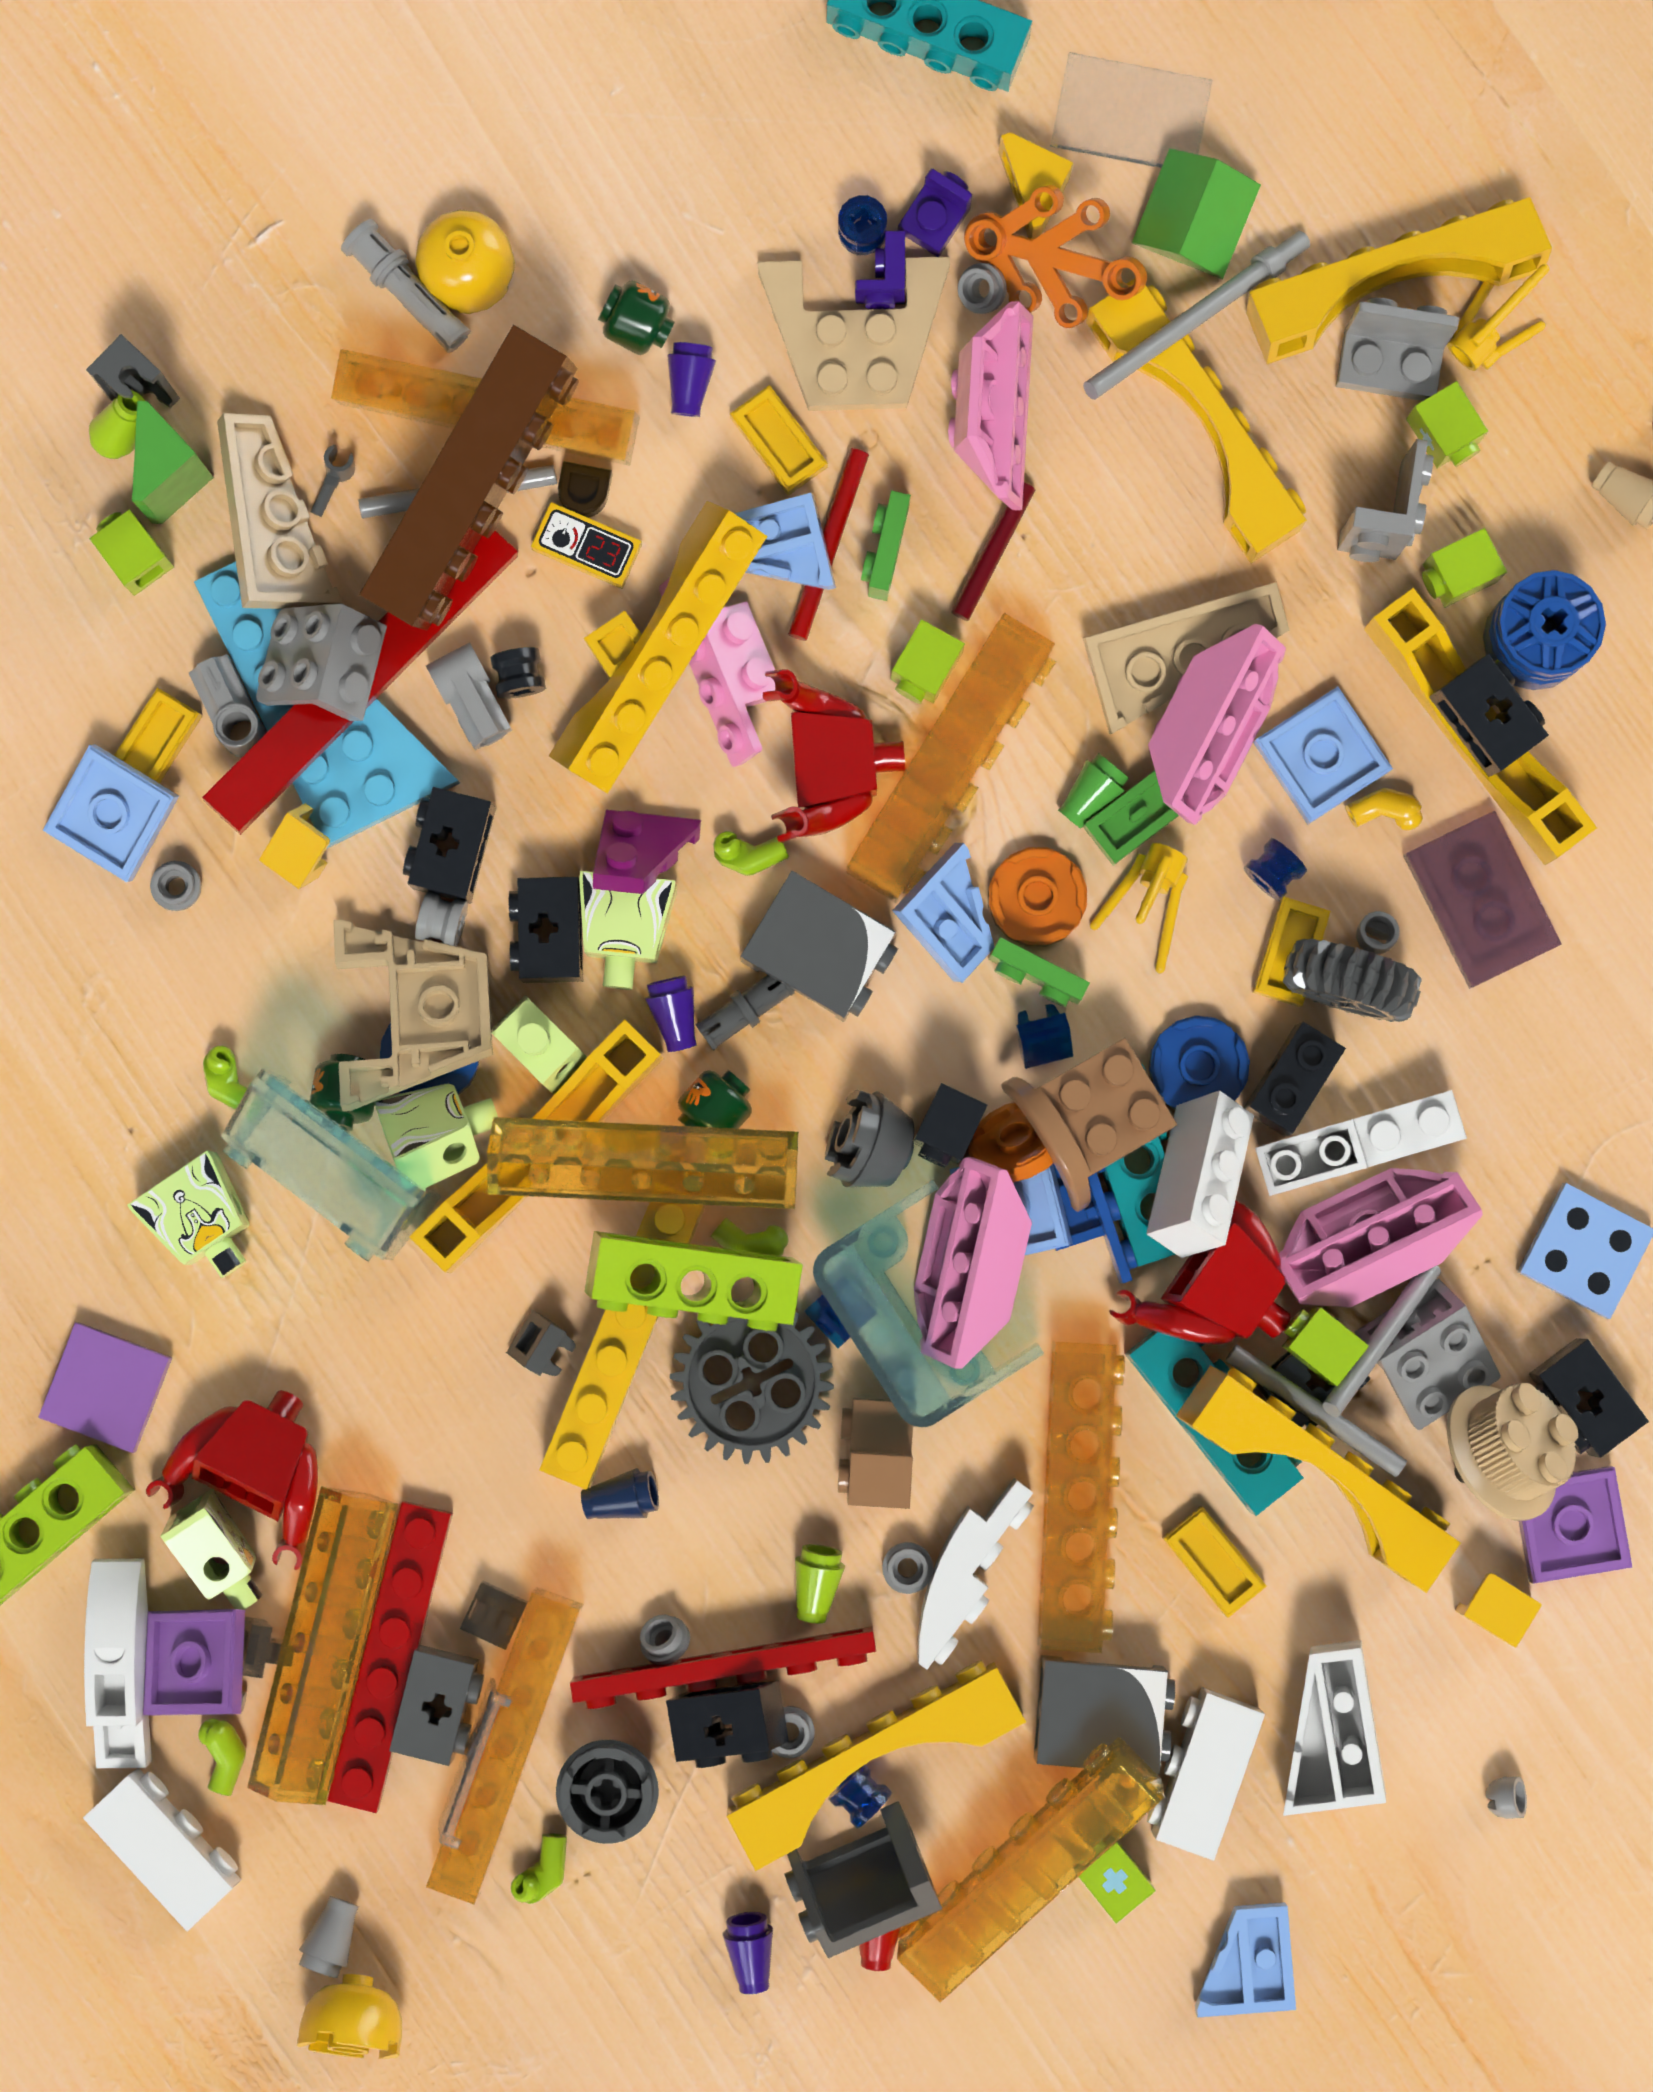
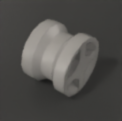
M428 891L423 899L418 915L415 938L422 941L434 938L441 940L443 944L457 947L466 920L468 902L458 898L452 902L441 899L438 893Z

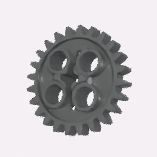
M795 1312L793 1325L778 1323L777 1331L750 1328L747 1326L748 1319L728 1317L726 1325L714 1324L711 1326L709 1323L697 1320L696 1322L702 1335L697 1338L693 1335L684 1334L682 1337L692 1349L690 1353L674 1354V1358L683 1363L685 1369L684 1371L671 1373L670 1379L682 1382L684 1389L671 1395V1400L686 1401L688 1407L677 1417L679 1420L693 1417L697 1422L689 1433L691 1438L702 1432L709 1435L704 1448L706 1451H709L720 1442L724 1444V1460H728L735 1449L742 1450L744 1464H749L753 1451L760 1450L765 1463H769L772 1447L777 1446L787 1457L790 1455L788 1444L790 1438L793 1437L799 1443L805 1445L808 1441L802 1428L805 1425L816 1429L821 1427L820 1422L812 1414L814 1409L829 1410L830 1408L827 1402L818 1397L819 1392L834 1389V1384L820 1380V1374L830 1370L833 1366L829 1362H817L816 1356L826 1348L825 1343H819L810 1346L807 1340L815 1328L810 1326L799 1332L795 1328L799 1318L797 1312ZM762 1332L774 1336L778 1343L777 1355L767 1362H760L754 1359L749 1350V1343L752 1337ZM721 1355L731 1362L733 1372L730 1380L726 1383L714 1384L706 1378L704 1365L711 1356ZM787 1358L793 1361L791 1368L764 1380L760 1384L762 1391L760 1394L754 1395L750 1389H747L721 1403L713 1404L711 1402V1397L714 1394L744 1379L742 1372L744 1368L750 1367L754 1373H759ZM783 1378L795 1381L801 1391L798 1402L790 1407L779 1406L774 1402L771 1395L774 1383ZM745 1401L754 1409L755 1421L749 1428L743 1430L735 1429L728 1423L726 1411L733 1402Z

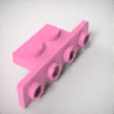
M670 577L659 586L661 598L665 592ZM747 602L724 607L689 662L699 686L701 701L708 708L718 732L719 745L727 754L732 767L743 765L762 751L761 743L746 707L767 702L762 697L763 692L775 691L774 680L771 677L765 676L766 671H774L775 668Z

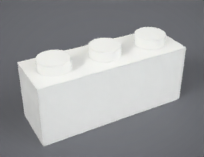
M1220 1090L1179 1104L1175 1110L1174 1120L1177 1126L1170 1131L1146 1234L1180 1258L1226 1245L1254 1115Z
M1203 1687L1200 1689L1198 1698L1190 1696L1181 1719V1725L1187 1727L1181 1747L1177 1745L1172 1746L1169 1762L1165 1764L1164 1774L1170 1776L1164 1795L1155 1794L1147 1817V1822L1153 1824L1151 1832L1156 1840L1204 1858L1215 1860L1265 1716L1262 1710Z
M137 1768L125 1777L83 1819L188 1932L241 1881L235 1873L238 1870V1866L225 1850L220 1847L213 1849L200 1835L203 1832V1828L191 1813L185 1809L179 1812L166 1798L169 1794L168 1789L156 1775L151 1772L144 1774Z

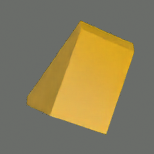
M1011 132L1001 135L998 152L1017 207L1030 200L1032 193L1037 188L1045 185L1056 186L1063 193L1070 179L1073 162ZM1043 192L1040 197V203L1046 210H1051L1053 199L1050 194ZM1038 216L1024 226L1028 238L1035 239L1040 236L1050 217L1042 218Z

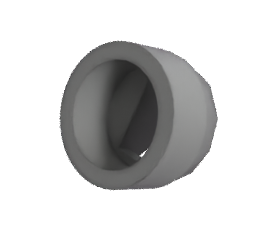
M1381 911L1369 913L1357 927L1356 939L1360 948L1376 954L1389 951L1399 938L1398 923L1388 913ZM1366 933H1368V934H1370V935H1372V936H1374V937H1377V938H1379V939H1381V940H1387V941H1386L1385 944H1383V943H1381V942H1379V941H1377V940H1375V939H1373V938L1368 937V936L1366 935Z
M1503 1777L1489 1784L1486 1790V1797L1492 1800L1488 1803V1808L1493 1814L1506 1819L1524 1818L1527 1809V1795L1521 1777Z

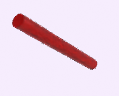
M851 448L823 529L831 567L869 457L868 453L855 448ZM804 585L788 633L789 636L807 641L824 589Z

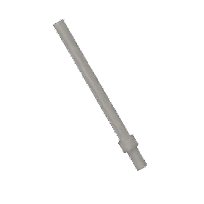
M1298 231L1277 247L1269 246L1251 259L1249 267L1087 380L1083 385L1086 394L1091 399L1096 400L1260 282L1276 278L1286 270L1288 262L1310 247L1308 236L1304 232Z

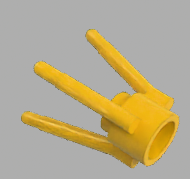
M1542 264L1488 321L1478 318L1475 322H1472L1494 286L1490 282L1482 283L1459 321L1458 329L1447 344L1449 351L1463 366L1469 370L1476 371L1482 365L1483 368L1488 370L1500 357L1545 329V323L1539 321L1499 346L1495 344L1500 339V335L1495 328L1536 287L1538 282L1549 272V266Z
M1152 843L1147 855H1137L1131 870L1091 921L1090 928L1097 930L1140 875H1142L1140 883L1148 889L1135 918L1138 924L1145 922L1158 893L1167 894L1171 888L1155 967L1157 973H1163L1169 955L1181 892L1188 879V875L1182 872L1188 858L1178 850L1167 845Z

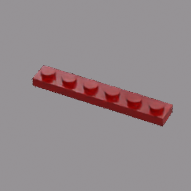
M407 1501L401 1503L327 1799L328 1802L372 1813L379 1811L393 1752H390L389 1749L414 1650L421 1644L453 1516L452 1512Z
M870 1626L681 1658L666 1665L651 1663L574 1676L570 1681L573 1703L585 1701L586 1709H596L616 1704V1696L636 1693L638 1701L650 1700L666 1696V1687L686 1684L687 1692H696L717 1687L716 1679L736 1676L737 1683L740 1684L767 1679L766 1670L786 1667L787 1675L816 1671V1662L837 1659L838 1666L861 1664L868 1661L866 1653L876 1652L873 1628Z

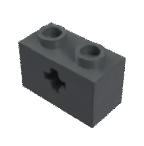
M423 1645L414 1650L389 1749L390 1752L446 1766L452 1763L456 1753L465 1754L472 1728L471 1724L464 1723L468 1703L477 1705L484 1681V1675L476 1673L479 1659ZM438 1694L445 1695L444 1705L452 1708V1711H446L441 1718L434 1717L435 1708L427 1705Z

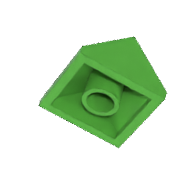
M1169 148L1132 244L1223 279L1261 184L1218 159Z
M137 401L132 501L152 524H163L214 477L197 454L148 401Z

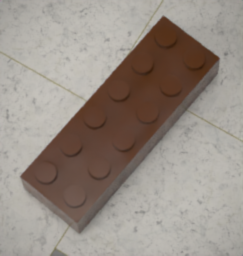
M513 324L362 588L360 596L413 627L428 631L432 623L437 626L441 624L452 605L453 600L447 596L456 580L464 582L477 562L478 556L472 553L482 535L489 538L493 534L503 516V512L498 510V507L507 491L515 494L524 481L528 468L523 464L532 448L539 451L547 441L554 426L553 423L548 421L558 403L565 406L577 388L579 380L573 376L578 368L566 355Z

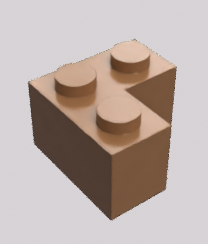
M853 1398L852 1409L842 1408L841 1439L851 1440L849 1459H839L838 1493H847L848 1505L910 1509L913 1464V1401Z

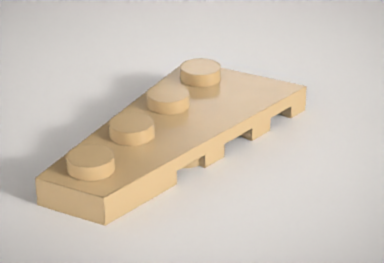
M223 413L218 419L217 424L242 608L283 609L343 604L337 587L332 588L325 567L328 563L321 545L316 546L307 524L310 516L303 499L298 500L290 480L293 472L271 416Z
M1277 583L1083 638L1109 734L1115 733L1137 718L1172 699L1182 675L1185 674L1193 656L1254 624L1264 626L1275 638L1290 631Z

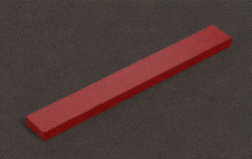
M494 531L489 538L482 535L472 552L478 556L477 562L464 582L456 580L447 596L453 600L452 605L439 626L432 623L428 631L409 625L389 612L378 621L386 625L387 628L366 709L518 557V551L498 532ZM295 704L202 797L203 801L241 835L354 721H349L314 704Z

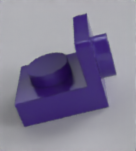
M931 168L925 177L924 187L899 223L897 231H905L906 238L939 257L970 211L972 194L968 191V185L951 172L944 171L941 174Z
M885 231V248H875V278H885V280H856L855 299L857 304H865V307L870 310L893 309L895 304H905V231Z

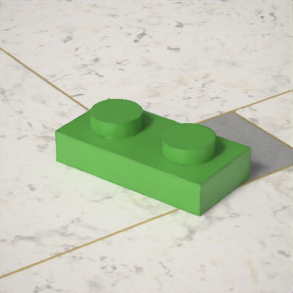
M891 490L888 505L878 504L872 533L881 535L877 553L867 551L861 576L862 581L870 582L868 597L884 601L888 600L910 506L911 495Z
M1153 771L1085 823L1083 828L1114 866L1179 815L1163 802L1155 771Z
M1001 937L989 958L990 961L997 964L994 970L997 974L1020 985L1025 978L1041 986L1039 994L1062 1007H1066L1069 1001L1078 1005L1090 982Z

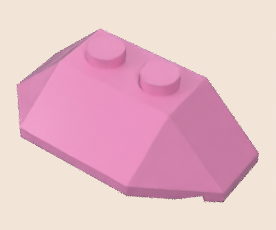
M1019 301L1009 302L959 352L958 369L953 371L951 378L952 394L956 399V416L951 418L948 429L949 442L951 447L954 448L955 453L1012 510H1022L1033 331V315Z
M1254 624L1193 656L1185 674L1182 675L1178 682L1177 689L1164 715L1156 724L1154 734L1148 744L1163 802L1186 822L1196 825L1202 819L1204 813L1210 811L1226 796L1271 708L1278 681V663L1283 661L1286 647L1262 625Z
M965 1157L959 1164L960 1168L952 1173L935 1193L914 1287L917 1321L923 1336L920 1339L921 1353L955 1369H962L1010 1321L1032 1221L1008 1171L973 1157Z
M1390 1168L1301 1211L1287 1238L1283 1251L1279 1253L1281 1259L1280 1272L1285 1276L1286 1282L1299 1304L1353 1307L1441 1264L1482 1217V1209L1458 1172H1443V1174L1425 1170Z

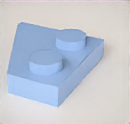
M812 493L734 513L767 535L766 540L745 573L827 590L836 588L815 498Z
M954 843L892 911L954 982L963 983L995 946L989 924L983 918L984 905L979 887H974L971 882L966 859L971 858L969 849L964 843Z
M1285 1902L1234 1906L1196 2001L1195 2013L1197 2017L1296 2010L1288 1906Z

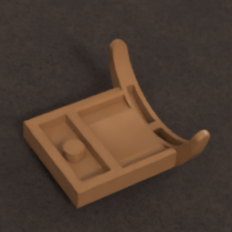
M1126 1038L1109 1046L1037 1089H1034L1029 1083L1019 1077H1012L1001 1084L1003 1092L1020 1108L1045 1146L1066 1187L1071 1207L1076 1212L1083 1210L1090 1204L1091 1191L1088 1177L1177 1126V1123Z

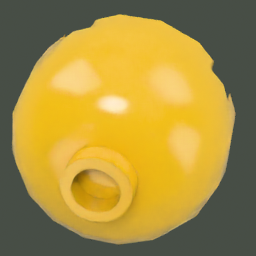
M459 209L444 213L428 224L418 240L415 265L419 279L429 292L449 309L458 310L459 313L472 314L489 309L505 296L509 289L508 284L515 270V260L509 238L494 220L477 211Z
M344 1974L342 1984L324 1986L314 1993L304 2008L299 2026L297 2046L309 2045V2051L353 2058H364V2054H368L369 2048L380 2050L379 2059L397 2058L400 2054L402 2039V2016L398 2004L389 1993L373 1987V1977L359 1974Z

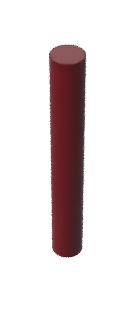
M1024 482L1022 510H1012L1007 505L1005 506L951 611L956 617L969 621L1036 491L1031 485Z

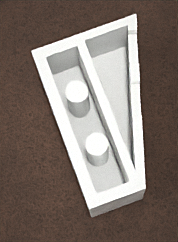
M1356 1640L1311 1646L1283 1816L1386 1803L1385 1782L1362 1641Z

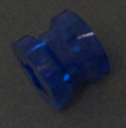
M858 195L847 200L842 205L838 214V237L842 246L853 254L869 255L875 252V248H880L883 245L887 228V213L884 206L877 199L868 195Z
M1271 838L1263 846L1264 853L1259 859H1251L1243 869L1262 891L1273 899L1280 901L1287 894V885L1292 880H1300L1307 872V868L1289 848L1278 840Z
M865 1764L849 1775L830 1794L828 1800L835 1807H843L850 1814V1822L858 1829L879 1811L890 1798L892 1791L885 1784H877L871 1778L870 1768Z

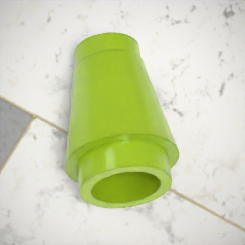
M132 391L133 398H125L118 395L91 421L89 425L90 443L101 456L109 459H119L130 454L135 449L137 401H145L137 392Z
M816 1544L802 1546L801 1556L795 1558L796 1601L798 1608L796 1617L799 1620L816 1624L826 1622L827 1614L830 1611L845 1569V1565L841 1562L842 1552L840 1550Z

